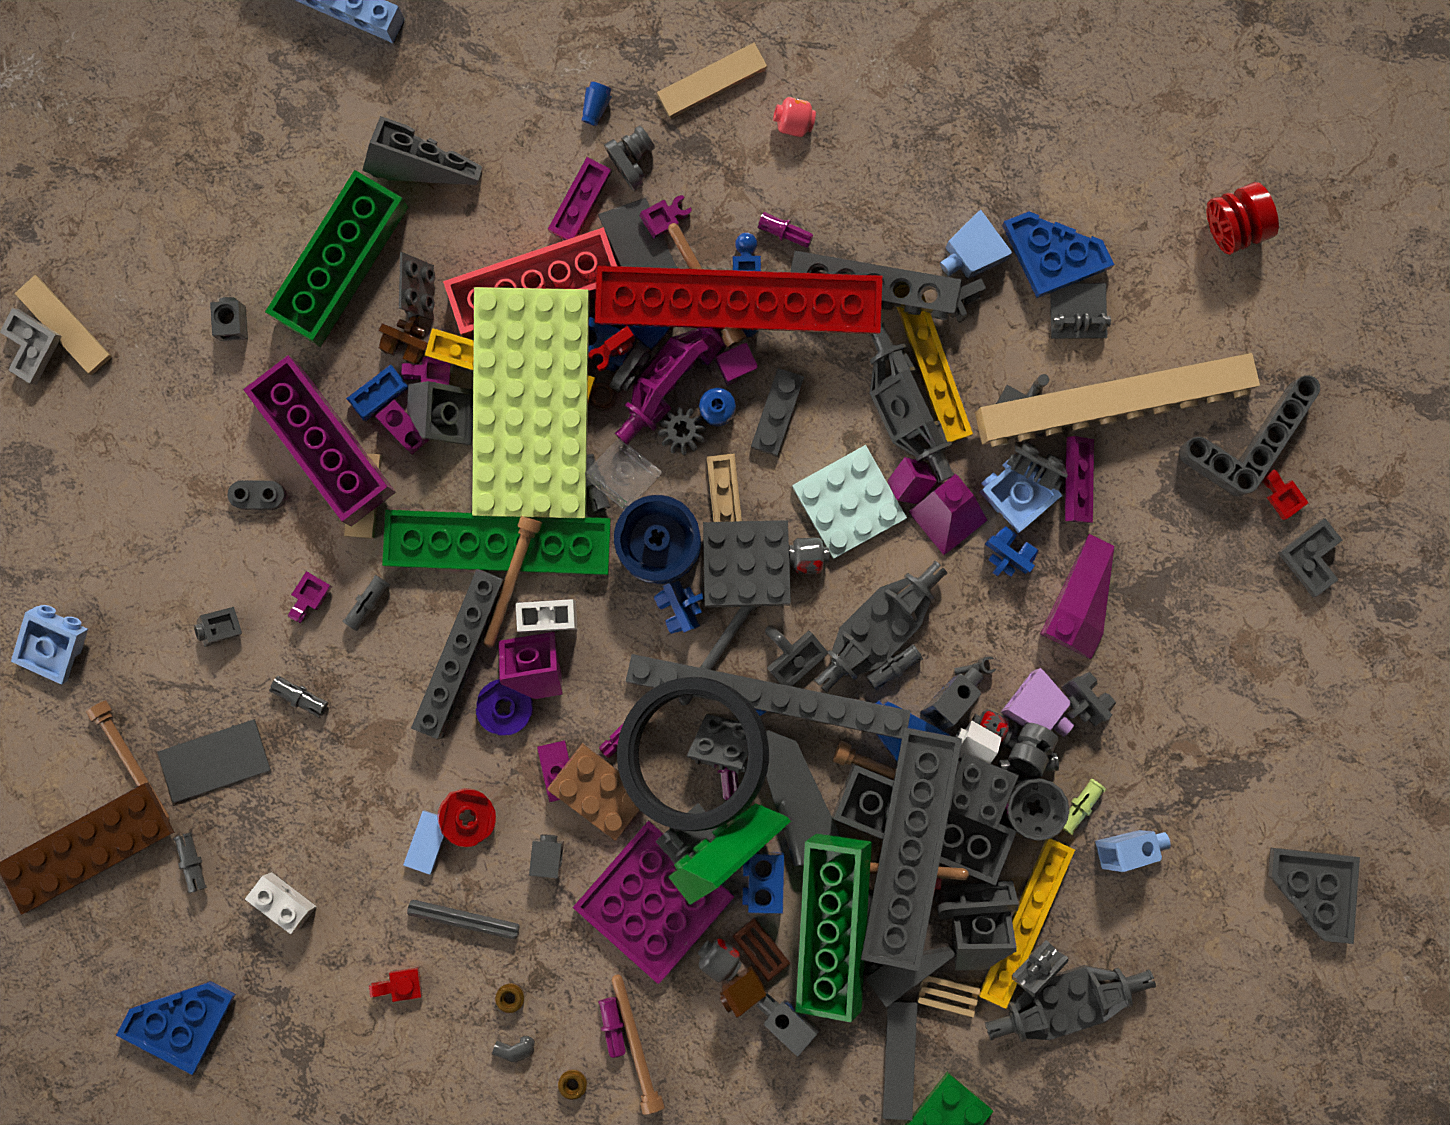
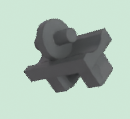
M1091 672L1069 680L1061 688L1069 696L1068 699L1072 707L1067 713L1069 718L1073 719L1079 715L1084 722L1089 720L1093 726H1096L1102 721H1107L1112 716L1110 711L1116 702L1106 692L1099 697L1094 694L1092 689L1098 683Z
M1045 940L1013 973L1012 980L1031 996L1035 997L1068 963V957L1058 952Z

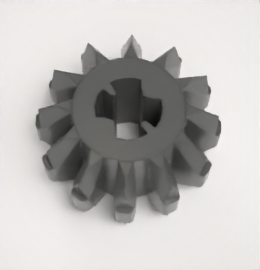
M678 407V416H674L671 411L667 412L670 422L664 419L660 420V425L667 429L659 430L658 435L659 437H667L662 441L663 447L673 443L670 449L672 454H675L678 447H681L682 455H687V446L695 452L697 451V446L694 441L698 443L704 442V438L698 435V433L705 432L706 427L702 425L696 426L702 421V417L699 415L691 419L693 409H689L685 416L683 415L682 407ZM681 425L686 426L689 434L687 436L683 434V437H678L675 430L676 427L681 429Z

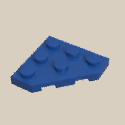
M1030 211L1008 219L1002 224L1036 298L1112 269L1114 266L1103 240L1093 236L1089 238L1076 233V229L1058 222H1048L1039 218L1040 215Z
M210 981L129 1009L116 1036L193 1075L202 1062L236 994Z

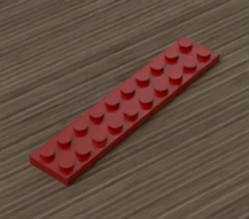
M597 266L595 324L880 334L883 276Z

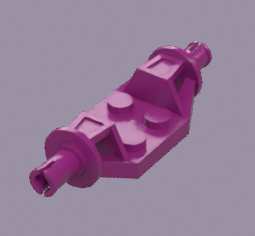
M697 328L673 336L664 344L634 381L631 404L629 402L625 404L631 416L614 433L621 441L629 445L643 427H648L653 431L657 429L656 424L671 409L663 399V396L675 388L677 380L681 375L694 366L695 359L708 366L720 349H726V345L721 337L723 329Z

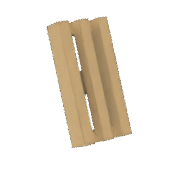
M929 975L921 981L917 1002L974 1017L980 988ZM932 982L970 992L971 997L927 987V984ZM925 993L966 1003L969 1006L965 1008L924 996Z

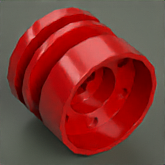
M1259 182L1250 183L1238 188L1234 194L1227 192L1221 197L1212 198L1207 202L1206 213L1210 231L1215 242L1225 254H1234L1240 249L1248 248L1251 242L1259 244L1274 238L1278 234L1279 218L1276 206L1267 189Z

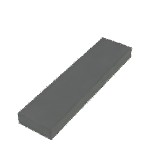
M895 1000L887 1006L883 1119L912 1120L917 1023L916 1001Z

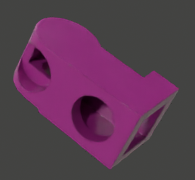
M393 400L375 416L412 455L429 441V439L420 436L411 418L396 400Z

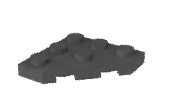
M1271 847L1268 876L1318 937L1323 941L1354 944L1360 857Z

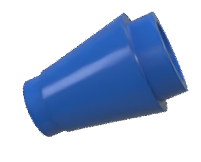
M591 82L590 86L586 87L581 121L597 126L612 98L610 95L611 88L597 82Z

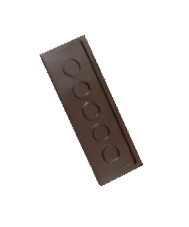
M149 782L0 861V875L20 914L23 915L175 832Z

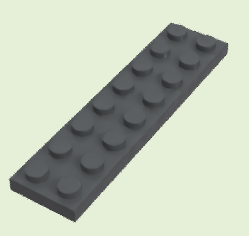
M906 727L903 729L861 960L920 971L962 738Z

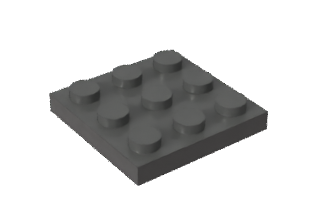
M788 520L703 522L705 608L791 605Z

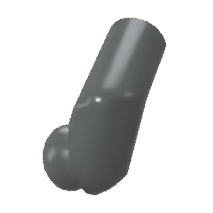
M529 1036L521 1037L520 1043L513 1046L496 1041L492 1055L510 1062H518L531 1056L534 1052L535 1041Z

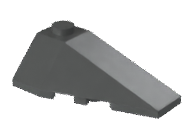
M380 116L368 146L362 171L370 173L376 178L394 181L478 184L482 166L455 151L445 152L437 146V141L431 138L427 139V141L414 135L415 129L405 124Z

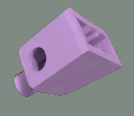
M1041 668L1029 674L1000 712L1021 726H1024L1026 723L1039 724L1049 730L1053 728L1062 737H1065L1074 726L1063 715L1070 705V700Z

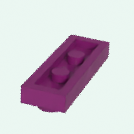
M586 157L549 225L548 231L563 240L578 236L612 174V170Z
M1079 436L1067 437L1066 471L1068 476L1066 478L1065 521L1093 523L1094 439Z

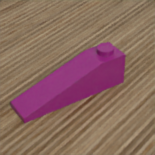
M1091 534L1087 535L1040 635L1088 659H1092L1104 633L1115 546Z

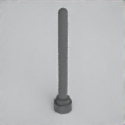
M740 607L700 668L713 669L746 618L757 607ZM686 695L679 697V702L681 705H688L694 696Z

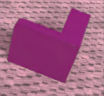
M747 342L716 356V363L727 386L738 382V377L757 369V363Z
M904 457L889 477L887 483L897 501L919 504L937 480L926 461L917 462L916 459Z

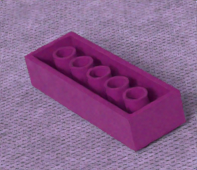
M287 355L243 389L343 523L352 527L396 493L301 365L292 357Z

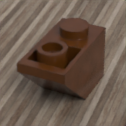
M752 965L737 973L730 981L725 980L722 982L720 1000L728 1013L733 1011L736 1018H738L767 995L766 989Z

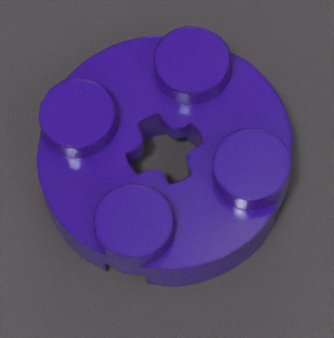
M500 679L484 686L477 698L476 716L478 721L488 732L498 735L518 733L526 727L534 712L531 697L502 685ZM500 700L511 702V712L508 715L505 712L501 714L498 712L497 709L500 707L498 702Z

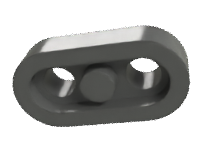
M612 139L604 144L606 152L633 191L642 187V179L645 176L638 164L632 165L627 158L630 154L622 141L617 143Z
M639 342L620 366L609 387L618 393L623 389L628 391L636 379L633 376L638 368L643 370L651 358V355L648 354L650 348Z
M236 481L229 487L227 494L229 502L234 507L244 510H275L280 508L286 501L284 487L275 481ZM244 489L245 497L239 499L237 496L238 492ZM268 490H273V497L267 500L265 496L266 492Z

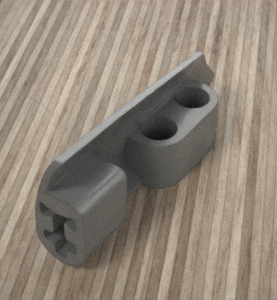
M768 730L766 732L769 744L767 781L778 813L787 816L791 820L783 830L793 865H804L806 840L815 834L841 836L797 742Z

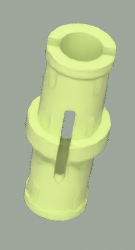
M1090 779V782L1078 798H1073L1071 801L1072 806L1069 808L1067 824L1063 828L1070 835H1073L1075 829L1086 815L1090 816L1092 813L1091 808L1102 793L1106 791L1094 779Z

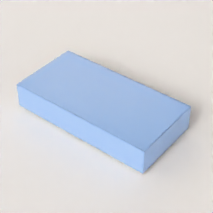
M425 810L422 811L403 864L406 867L429 875L433 872L445 838L440 832L436 814Z

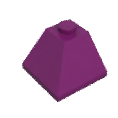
M954 474L908 512L943 556L988 521L975 496L957 474Z
M555 632L500 640V683L533 699L563 695L562 674Z

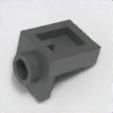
M978 279L961 288L956 312V319L959 323L967 317L963 303L969 306L981 300L980 296L986 289L982 279Z
M234 607L200 615L197 619V624L194 625L197 640L203 641L204 647L242 634Z

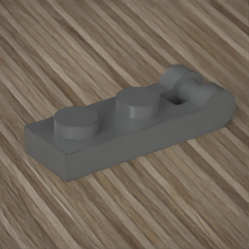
M1000 881L996 885L987 882L941 886V889H935L934 893L935 901L939 903L937 907L938 916L942 920H948L958 915L1018 911L1019 906L1013 881ZM957 899V902H950V900Z

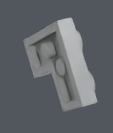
M12 308L0 330V333L21 345L9 371L26 382L37 385L62 336L21 310Z

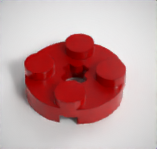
M464 788L450 792L442 801L437 814V822L440 832L451 843L461 847H472L492 833L496 823V812L491 801L482 792ZM465 810H470L474 820L468 821L467 825H462L463 821L459 819L460 814L465 813Z

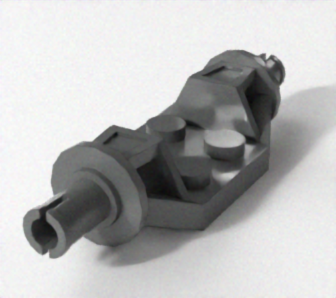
M881 323L880 334H870L878 353L870 359V363L873 365L869 393L892 443L915 456L917 462L929 460L937 481L940 483L954 475L944 454L946 449L952 446V442H947L940 421L933 420L916 381L911 374L915 371V368L904 351L907 348L906 344L893 345L884 323ZM890 359L892 375L886 378V360ZM922 435L931 448L925 449L914 438Z
M934 561L919 578H914L911 574L906 573L904 579L880 587L839 627L832 651L829 650L827 652L832 659V664L819 677L814 679L818 685H821L829 678L821 687L826 693L844 675L846 677L849 676L855 681L858 678L857 675L881 667L921 627L929 604L935 602L930 590L948 574L942 568L933 575L941 566L937 561ZM910 584L909 587H907L905 590H903L901 593L897 595L899 591H901L903 588ZM849 642V644L846 646V648L843 650V652H842V653L840 654V656L838 657V654L840 653V651L843 649V647L846 645V643Z
M1082 965L1057 973L1035 997L1023 990L1014 1002L1008 1004L1010 1011L1008 1016L984 1023L990 1040L1014 1032L1016 1035L1018 1034L1021 1042H1025L1026 1039L1052 1040L1106 1022L1123 1008L1133 1007L1132 994L1155 988L1156 983L1152 981L1154 977L1149 969L1125 977L1119 968L1109 970ZM1115 979L1114 983L1100 985L1099 981ZM1033 1002L1034 1007L1020 1014L1018 1013L1020 1009Z

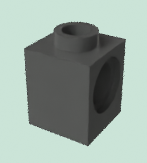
M223 297L219 299V302H210L213 337L219 341L248 339L245 305L234 297ZM228 313H234L233 321L229 324H224L225 316Z
M541 834L540 839H534L532 842L529 876L558 879L561 874L564 841H557L558 836Z

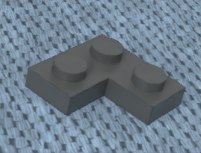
M1323 518L1280 550L1278 554L1310 595L1317 597L1338 581V578L1321 557L1343 540L1327 519Z

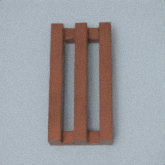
M755 917L732 935L768 982L791 964ZM754 927L781 960V964L777 965L750 929ZM744 934H746L773 968L770 973L741 938Z

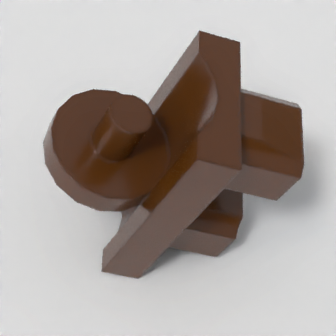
M411 316L408 322L402 319L398 320L397 327L404 329V332L382 323L379 328L382 337L378 348L394 356L399 343L404 344L408 347L402 359L408 363L419 365L422 357L425 355L428 343L413 336L416 334L423 337L426 330L418 327L419 318Z

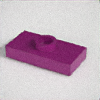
M566 740L537 747L549 802L560 800L549 792L547 788L570 760Z

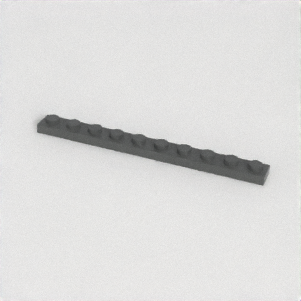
M631 654L625 681L630 684L655 688L660 684L679 678H709L730 686L744 696L754 709L898 739H902L904 727L908 728L911 713L910 710ZM689 695L698 698L718 701L704 695Z

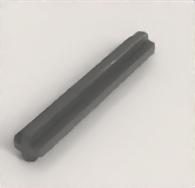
M411 900L407 909L409 916L512 940L516 939L519 934L520 925L518 923L427 902Z

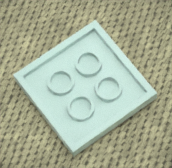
M866 445L792 485L825 547H829V554L832 559L907 518Z

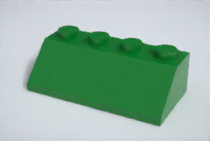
M755 803L729 824L726 823L715 828L712 831L714 837L710 841L706 837L693 848L696 852L693 856L690 857L686 854L674 864L676 870L668 877L691 905L717 889L786 827L791 820L785 815Z

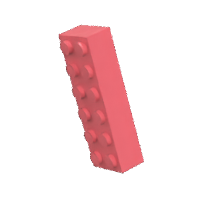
M603 227L445 280L443 283L460 334L464 338L474 339V287L588 289L589 299L596 297L597 266L617 265Z

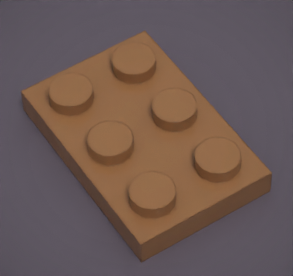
M583 743L547 788L549 792L615 841L640 810L627 794L619 770Z

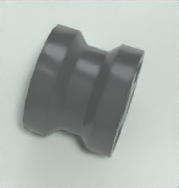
M640 125L634 129V133L630 136L625 135L621 138L635 161L640 160L642 154L646 151L651 152L655 149L652 140Z

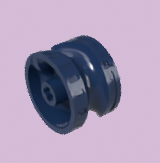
M649 495L632 502L621 513L614 530V546L620 561L634 577L645 583L664 585L683 578L694 567L700 554L701 536L695 516L686 505L669 496ZM659 536L662 538L661 544L654 543V538L657 539Z

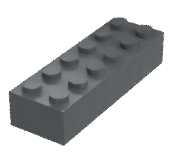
M852 764L832 818L883 839L894 780ZM949 810L940 863L952 868H965L968 870L969 875L996 885L1017 831L1001 824L995 829Z

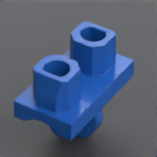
M1006 526L995 536H991L984 544L1002 557L1000 559L995 554H992L988 559L996 565L992 572L996 576L1002 571L1009 576L1014 574L1016 570L1008 565V563L1024 574L1030 573L1035 566L1032 563L1039 550L1025 542L1017 553L1009 547L1017 535Z
M680 581L664 585V590L654 596L656 604L661 610L672 606L675 616L665 620L671 634L680 631L687 632L700 627L695 615L702 612L698 605V602L705 599L702 593L694 596L691 587L683 589Z

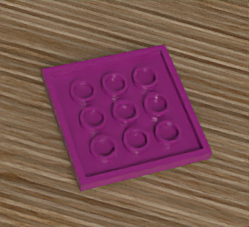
M648 820L572 908L659 985L730 903L734 895L721 884L717 889L690 905L668 877L676 870L675 863L655 842L664 833Z

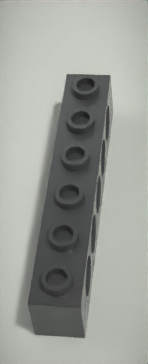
M794 251L790 272L816 273L823 270L827 274L883 276L881 309L893 310V306L904 308L905 313L920 315L921 311L932 313V318L948 320L949 316L956 317L962 288L961 279ZM900 285H907L910 288V292L905 298H897L895 296V289ZM927 290H934L938 293L937 299L932 303H926L922 300V296Z
M476 569L411 729L436 739L444 737L488 630L505 581L504 579Z

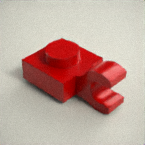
M626 326L606 340L604 345L589 352L588 356L590 359H593L595 356L603 357V362L597 366L599 372L609 366L611 356L613 357L617 353L621 356L633 347L632 343L635 341L634 334Z
M1275 469L1269 470L1263 478V484L1273 492L1266 498L1282 520L1288 519L1309 503L1294 481L1291 480L1284 483Z
M419 967L390 971V980L374 982L369 985L370 997L391 993L392 1002L421 998L423 996Z

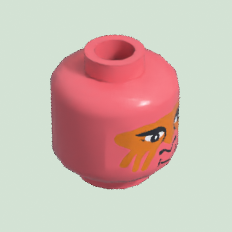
M788 97L783 101L782 105H776L773 121L777 122L780 133L803 137L807 132L810 133L812 131L816 111L812 110L810 102Z

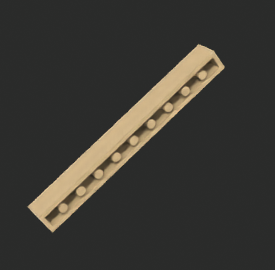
M1249 353L984 406L975 412L982 445L991 443V447L994 448L1007 445L1009 439L1018 438L1019 442L1035 439V434L1045 432L1046 437L1063 433L1062 429L1072 427L1073 431L1087 429L1090 427L1089 423L1099 421L1100 426L1117 422L1116 418L1126 416L1127 420L1144 417L1143 412L1153 411L1154 415L1169 412L1171 411L1170 407L1180 405L1181 409H1188L1198 406L1197 402L1207 400L1208 404L1225 400L1224 396L1233 394L1234 399L1251 395V390L1260 386L1253 354Z

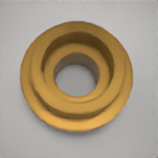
M513 983L501 986L495 996L496 1005L505 1013L518 1011L524 1003L523 990ZM513 993L515 1001L512 1003L507 1002L505 995Z
M574 1069L564 1072L558 1081L559 1092L569 1100L580 1098L587 1088V1080L584 1074ZM571 1079L576 1080L578 1087L575 1089L570 1088L568 1081Z

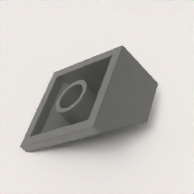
M430 381L408 385L407 413L422 438L462 445L472 444V389Z
M1010 911L958 915L952 918V948L955 953V970H985L1016 952L1017 947Z

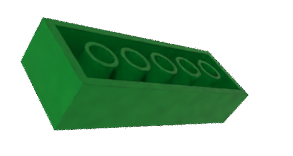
M354 170L265 310V313L321 348L409 208L403 198Z
M815 834L805 841L796 1012L852 1022L862 1011L865 960H861L867 928L872 845L870 841Z

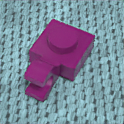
M422 357V365L402 364L401 375H403V380L413 381L421 379V382L430 381L450 385L452 363L432 357Z
M306 571L291 594L298 600L290 610L288 617L301 624L308 613L309 607L318 610L332 586Z

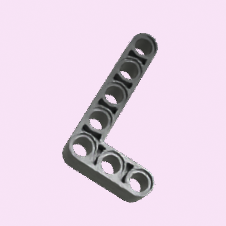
M1304 375L1287 386L1239 460L1203 437H1194L1183 443L1179 449L1180 459L1186 465L1234 496H1243L1255 491L1320 392L1318 380L1313 376ZM1299 384L1306 387L1307 396H1303L1299 392ZM1284 407L1292 411V419L1284 416ZM1269 430H1273L1277 434L1276 443L1269 439ZM1191 445H1196L1200 449L1199 458L1191 454ZM1254 453H1258L1262 457L1261 466L1254 463ZM1215 460L1223 464V473H1218L1214 469ZM1239 476H1243L1247 480L1246 489L1238 485L1237 479Z

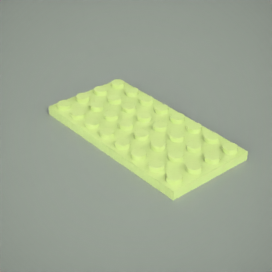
M474 287L473 516L521 517L522 515L525 517L586 518L589 354L588 289Z

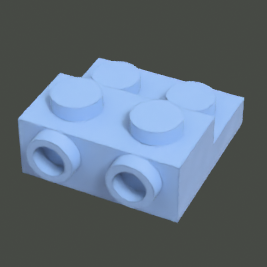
M1007 460L1002 465L1005 470L997 476L993 472L981 483L984 488L980 491V494L1019 533L1063 495L1055 489L1049 490L1038 484L1043 473L1036 483L1033 481L1039 470L1037 466L1029 478L1025 477L1033 463L1032 461L1024 475H1021L1010 469L1011 466L1007 464Z
M36 606L25 612L11 662L62 685L68 681L75 656L79 655L82 651L88 629L81 626V621L78 618H63L56 615V610L51 606Z

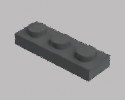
M780 368L777 369L751 444L752 449L778 456L804 376Z

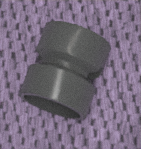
M1026 723L1018 737L1019 743L1014 745L1008 762L1015 769L1026 775L1040 777L1043 775L1049 762L1047 756L1052 755L1059 739L1055 733L1044 726Z

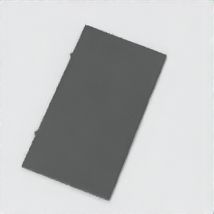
M646 198L598 214L620 266L678 268L663 235L653 239L639 216L641 211L650 207Z
M255 719L235 726L232 725V727L181 744L178 743V745L157 752L173 803L271 770Z

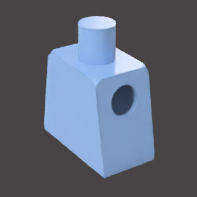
M980 210L948 241L946 250L950 256L941 261L940 266L947 276H951L961 269L967 278H971L1005 262L1010 257L1012 251L982 210Z
M1143 830L1095 841L1102 869L1119 872L1129 871L1161 861V851L1171 847L1170 839L1165 832L1155 834L1154 831Z

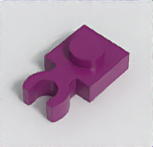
M683 195L675 197L670 206L667 205L665 200H662L641 211L639 216L653 239L668 232L670 224L675 223L678 225L677 219H685L690 215L691 207L686 210L678 208V204L684 200Z

